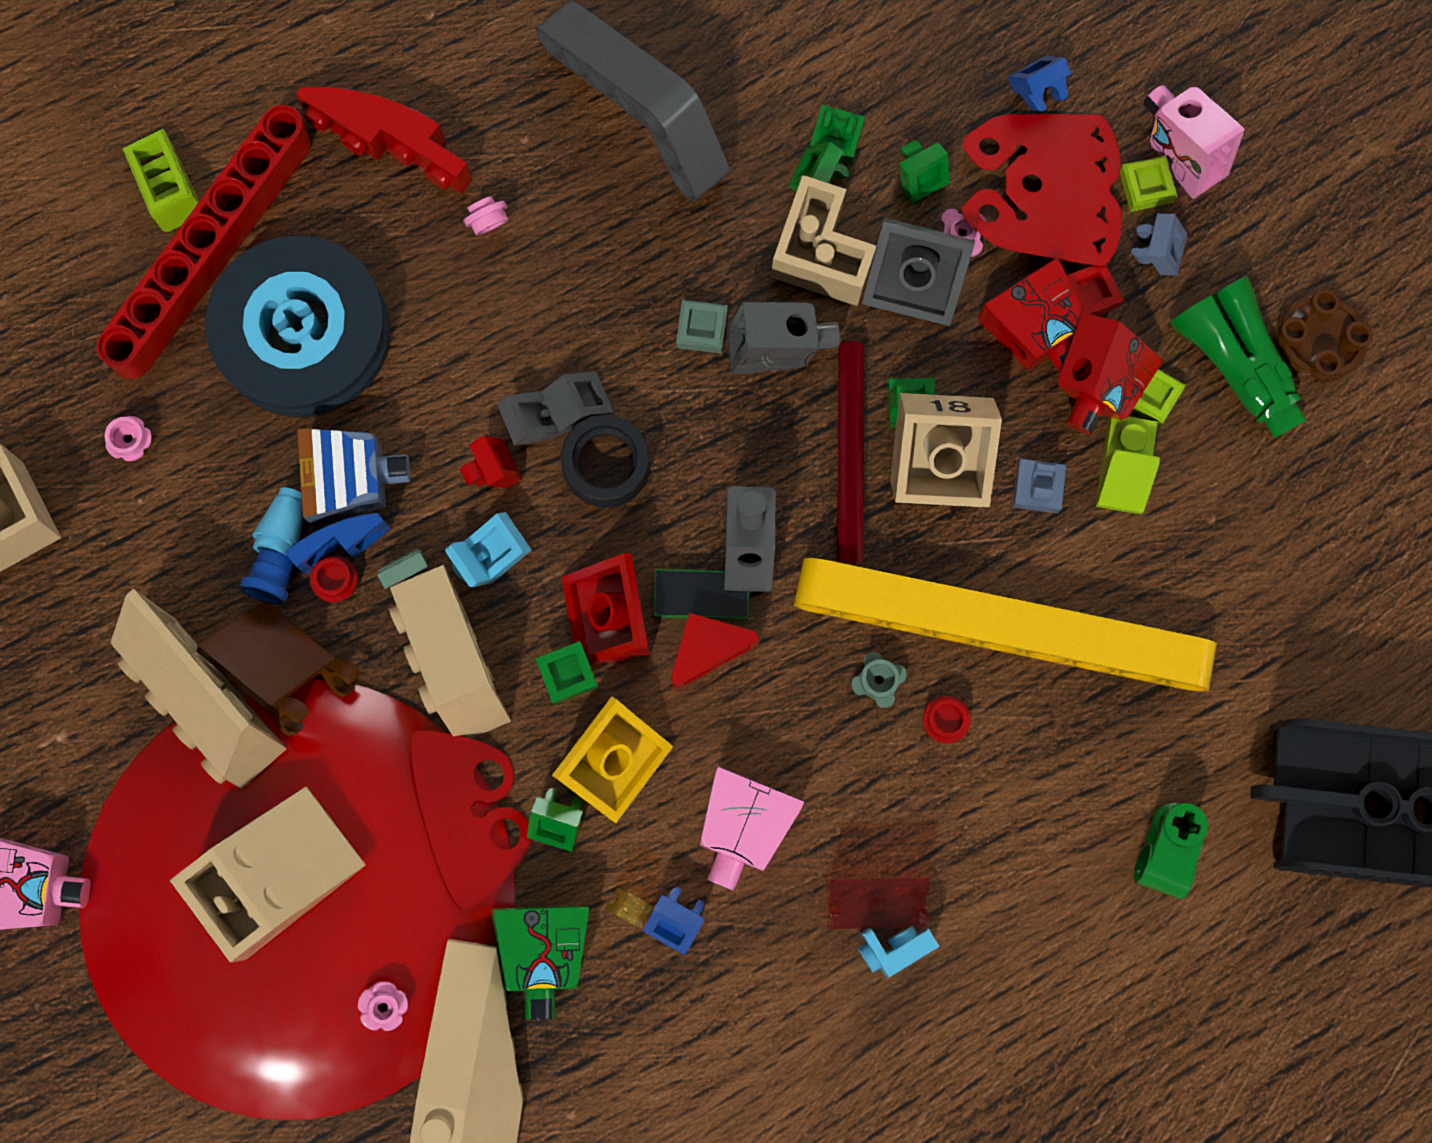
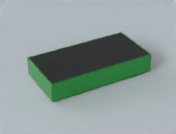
M655 569L654 618L688 619L689 613L714 620L748 621L749 591L724 590L725 571Z

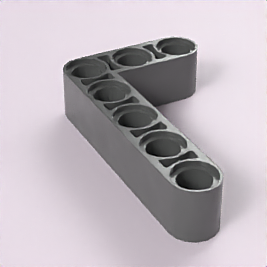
M573 0L567 1L535 28L541 43L553 57L649 129L671 178L687 198L696 202L730 173L729 165L703 104L694 89L683 78Z

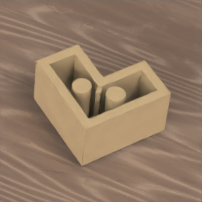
M802 175L773 258L771 278L858 306L877 246L835 232L843 209L847 189Z

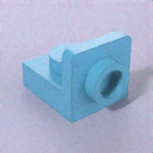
M913 925L888 939L891 948L886 951L882 948L872 929L866 928L859 933L864 943L857 948L872 973L880 969L884 976L891 977L932 952L939 945L929 929L922 928L916 932Z

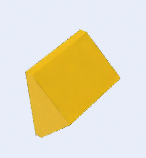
M611 697L552 776L614 823H617L673 746L617 699Z

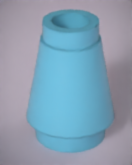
M287 487L280 488L278 495L274 498L252 534L255 538L253 548L257 552H260L261 549H269L286 555L285 551L300 541L303 522L301 492Z

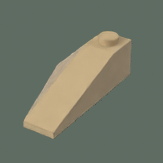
M454 939L447 940L416 1099L410 1143H517L524 1098L522 1086L518 1079L515 1061L516 1051L514 1040L511 1038L507 1015V999L498 946Z

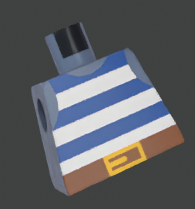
M297 429L303 517L312 526H320L383 509L386 507L385 484L411 481L408 455L383 456L382 445L375 434Z

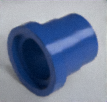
M261 549L256 562L252 566L249 577H243L239 589L246 595L259 601H266L274 605H284L289 595L285 589L294 563L288 556L280 552Z

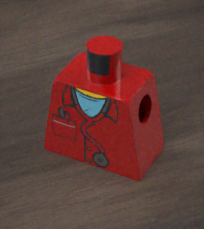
M1056 258L984 304L978 320L1026 369H1033L1049 358L1059 373H1061L1080 318L1085 312L1061 263Z
M1083 313L1058 379V386L1076 401L1066 424L1081 433L1091 435L1101 415L1121 421L1128 418L1163 361L1122 322Z

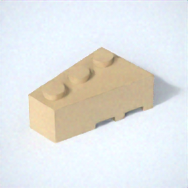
M444 565L390 587L396 605L389 607V611L400 634L407 632L411 644L404 646L403 649L414 673L421 671L425 685L418 687V690L428 713L431 714L437 711L453 737L459 735L471 739L511 722L506 708L496 693L491 671L485 665L476 642V635L456 587Z

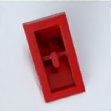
M689 613L671 675V684L675 691L758 646L759 637L753 630Z

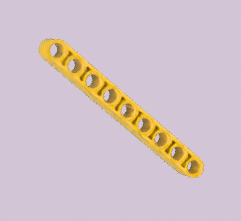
M817 558L803 559L794 600L795 607L809 612L1190 691H1209L1217 645L1214 641Z

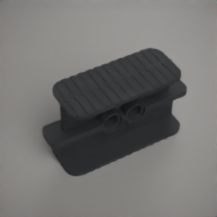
M1309 718L1277 721V723L1271 724L1269 731L1277 734L1274 785L1261 784L1251 786L1250 799L1285 803L1281 861L1273 862V868L1296 873L1432 887V732L1422 733V731L1416 730L1406 731V729H1390V727H1374L1372 725L1361 726L1355 723L1344 724L1337 721L1326 722V720L1320 719L1309 720ZM1368 792L1376 797L1379 805L1378 812L1374 817H1371L1364 808V798ZM1417 798L1425 804L1427 810L1426 818L1422 823L1416 819L1413 813V805Z

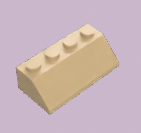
M132 589L125 596L111 639L112 646L122 656L117 662L118 666L134 682L138 683L142 680L150 690L144 695L147 701L161 715L166 716L169 713L177 722V725L172 728L173 732L190 749L193 750L195 747H198L206 757L201 762V765L215 781L222 784L227 780L243 789L287 748L228 679L196 652L198 644L173 616L135 589Z

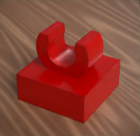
M483 435L468 444L475 460L468 462L459 469L468 486L476 483L477 487H481L488 483L489 486L510 488L523 480L503 439Z

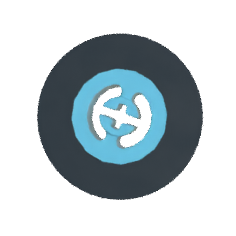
M285 236L265 241L250 248L225 269L216 282L208 301L205 332L208 348L216 366L222 375L246 399L258 407L275 414L290 417H309L325 414L348 404L373 382L388 352L390 318L385 300L365 266L349 251L330 241L316 237ZM303 301H314L326 307L329 315L328 328L325 334L323 326L318 321L319 319L309 305ZM301 321L304 328L296 332L294 325ZM272 323L289 348L297 353H283L272 347L270 341V327Z

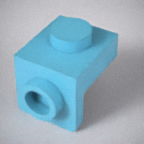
M506 512L497 513L465 541L452 543L445 549V552L452 561L453 571L470 587L493 583L532 551Z

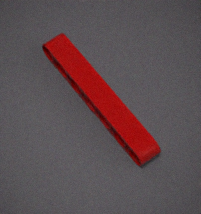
M276 105L264 113L101 333L97 341L99 358L119 376L126 379H136L149 371L309 153L312 146V138L300 113L295 108L288 105ZM288 128L296 129L290 137L278 138L283 130ZM269 164L268 169L264 173L252 175V171L256 166ZM236 199L243 200L236 210L225 211L226 206L231 201ZM215 235V240L210 246L198 248L200 241L204 237ZM188 272V276L183 283L171 285L173 278L178 273ZM161 308V312L156 320L144 323V318L150 310ZM127 345H133L131 355L124 360L117 361L119 351Z

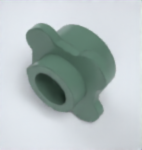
M871 652L864 657V668L859 676L853 678L851 688L856 695L861 696L865 694L874 699L877 706L887 708L894 703V692L899 684L905 682L907 673L902 665H894L890 661L882 659L879 653ZM876 676L883 678L882 684L875 683L874 679Z

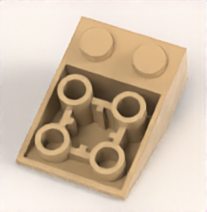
M304 787L212 847L173 877L170 882L231 963L248 959L365 867L366 864L308 787Z

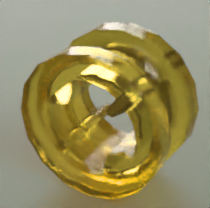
M617 886L614 891L617 899L613 903H608L606 909L633 925L644 929L646 925L644 916L646 913H652L655 907Z

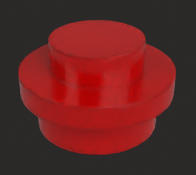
M338 555L326 556L320 559L312 568L310 585L313 592L322 600L330 603L342 602L355 592L358 585V572L348 559Z
M941 696L932 700L926 706L922 716V723L925 732L931 739L938 743L951 744L959 741L967 734L971 724V717L968 708L961 700L952 696Z

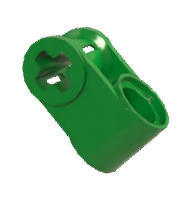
M1168 803L1156 810L1145 844L1135 864L1134 883L1180 900L1187 896L1195 878L1197 861L1208 831L1206 815L1200 808L1187 803ZM1174 817H1180V821L1187 824L1185 832H1179V829L1172 825Z

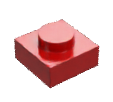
M1092 265L1067 275L1086 314L1099 316L1119 308L1124 302L1106 265L1104 267Z

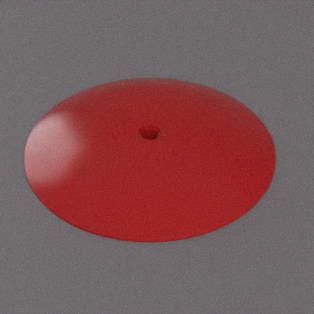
M312 679L289 696L302 701L308 707L309 713L302 720L304 723L303 729L296 735L288 736L279 729L270 713L242 689H238L237 691L287 749L243 789L227 780L220 784L206 772L201 765V762L206 758L198 747H195L193 750L187 747L173 732L172 728L177 725L176 721L158 734L135 757L118 779L105 801L92 830L84 857L81 878H88L91 884L89 901L85 908H79V925L84 958L98 1000L113 1027L128 1047L153 1072L173 1087L198 1101L218 1109L252 1118L308 1120L339 1115L368 1106L392 1095L421 1076L447 940L454 939L496 946L491 908L515 907V871L513 870L492 893L469 910L461 909L450 895L438 868L426 831L417 796L411 758L412 737L415 731L446 732L419 711L391 696L355 685L354 690L347 696L339 697L329 688L325 680ZM476 767L474 771L476 784L484 790H490ZM304 787H308L366 866L248 959L230 963L170 880L212 847ZM476 801L471 807V812L477 818H482L486 816L489 810L499 807L496 801L488 804L483 801ZM500 819L491 828V839L498 848L511 849L504 820ZM377 982H391L398 991L400 990L405 993L408 1000V1009L402 1015L403 1021L397 1028L390 1031H384L383 1028H379L376 1031L368 1029L360 1019L362 1012L358 1009L359 997L364 990L374 986ZM386 1003L378 1005L379 1011H386L388 1008Z

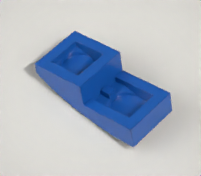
M378 513L360 515L336 522L312 533L285 551V554L297 568L307 575L320 559L332 555L341 546L356 559L388 533L391 528Z

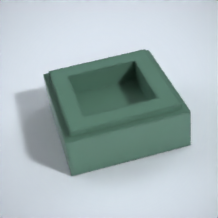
M682 300L676 348L722 354L728 305Z
M417 548L380 567L377 576L384 589H387L427 568L428 562L422 550Z

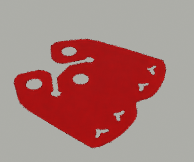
M1010 114L994 117L967 134L963 140L962 148L974 163L984 170H996L1016 152L1015 148L1018 145H1023L1027 149L1025 154H1021L1006 169V194L1021 211L1027 214L1026 220H1018L1014 210L996 191L983 189L975 193L962 207V216L969 225L993 245L1014 252L1104 267L1111 260L1120 240L1122 214L1118 202L1111 195L1110 188L1120 174L1121 162L1114 132L1102 115ZM1095 127L1099 128L1098 135L1103 138V142L1091 136L1095 131ZM985 138L994 139L999 145V150L994 155H986L980 150V142ZM1103 157H1106V161L1103 163L1105 173L1101 172L1100 167L1095 163L1102 160ZM1027 175L1037 176L1042 183L1041 189L1037 192L1027 191L1022 185L1023 178ZM984 205H993L999 212L998 219L994 222L984 221L979 215L980 208ZM1102 207L1106 208V213L1104 214V217L1107 219L1108 223H1105L1101 218L1096 216V214H1098L1101 211ZM1105 238V242L1100 246L1101 253H1098L1093 242Z

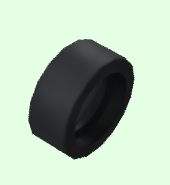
M609 414L591 416L576 424L566 436L560 454L562 472L572 493L586 504L600 508L621 506L634 499L646 485L650 472L648 444L640 430L626 419ZM610 435L618 437L628 445L633 454L634 463L630 475L624 482L615 487L600 488L593 486L583 478L579 471L578 458L581 449L589 440L597 436Z

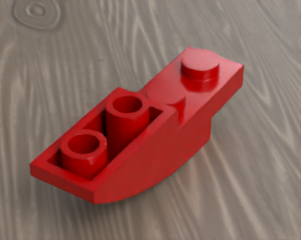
M301 87L296 93V97L304 111L302 114L303 118L321 132H325L328 128L339 135L340 142L354 154L362 156L365 152L379 161L387 150L400 163L409 166L413 162L425 170L424 175L443 190L450 186L463 194L472 182L467 162L443 148L446 141L440 124L420 112L386 98L349 89Z

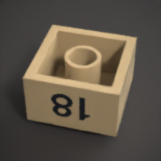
M900 393L890 476L896 503L990 507L1002 417L994 398Z

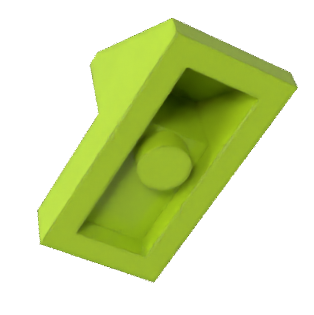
M1128 417L1122 421L1108 418L1096 507L1140 515L1144 513L1160 464V457L1153 456L1157 421Z

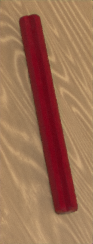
M843 341L838 348L837 562L859 567L863 562L864 345L860 341Z

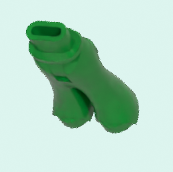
M1248 276L1226 286L1214 296L1210 295L1170 321L1176 333L1195 344L1207 355L1224 376L1243 406L1254 417L1260 416L1256 419V422L1259 424L1264 421L1274 439L1306 421L1305 416L1296 403L1301 400V397L1296 392L1292 378L1293 375L1272 343Z

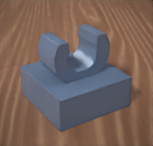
M1157 214L1154 226L1143 224L1138 226L1136 230L1142 240H1151L1150 245L1143 249L1132 248L1131 254L1141 264L1152 263L1160 275L1178 276L1187 232L1175 214Z
M1020 459L1016 467L1012 508L1058 514L1062 510L1066 465Z

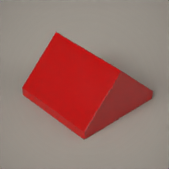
M631 553L617 555L561 577L573 644L581 642L590 667L650 656Z

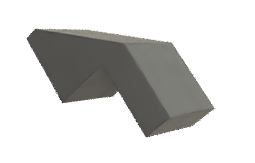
M596 371L564 374L541 392L507 395L497 403L514 445L549 441L571 432L576 424L591 416L611 415L613 413V409Z

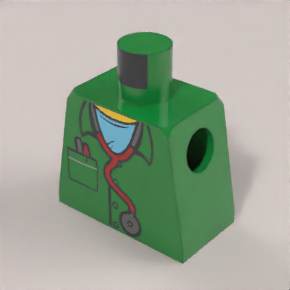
M577 905L491 908V918L496 946H498L504 987L507 991H525L526 1019L544 1020L555 1018V989L577 988L589 907Z

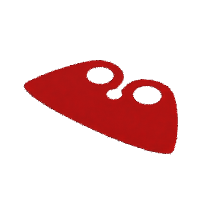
M418 730L414 732L412 737L411 758L417 796L426 831L438 868L450 895L461 909L469 910L492 893L513 872L530 847L532 839L527 838L529 824L519 811L510 807H499L489 810L486 816L482 818H477L471 812V807L476 801H483L488 804L499 801L507 796L512 789L514 781L513 767L509 758L501 750L486 743L459 735L453 737L450 733ZM484 760L497 762L503 770L504 778L502 784L494 790H484L474 780L475 768ZM500 819L513 820L520 829L519 842L511 849L498 848L491 839V828Z

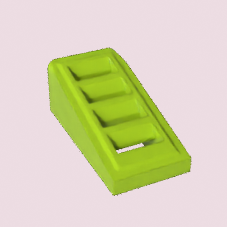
M161 129L122 149L150 215L164 232H170L184 223L198 204L199 199L164 129ZM161 152L164 153L163 156L142 166L141 162ZM177 184V186H175V187H173V188H171V189H169V190H167V191H165V192H163V193H161V194H159V195H156L157 193H160V192H162V191H164V190H166V189H168V188H170V187H172V186H174V185Z

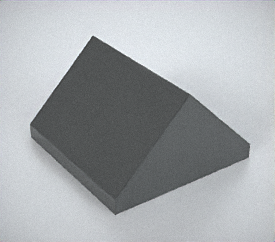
M884 218L862 304L951 326L975 240Z

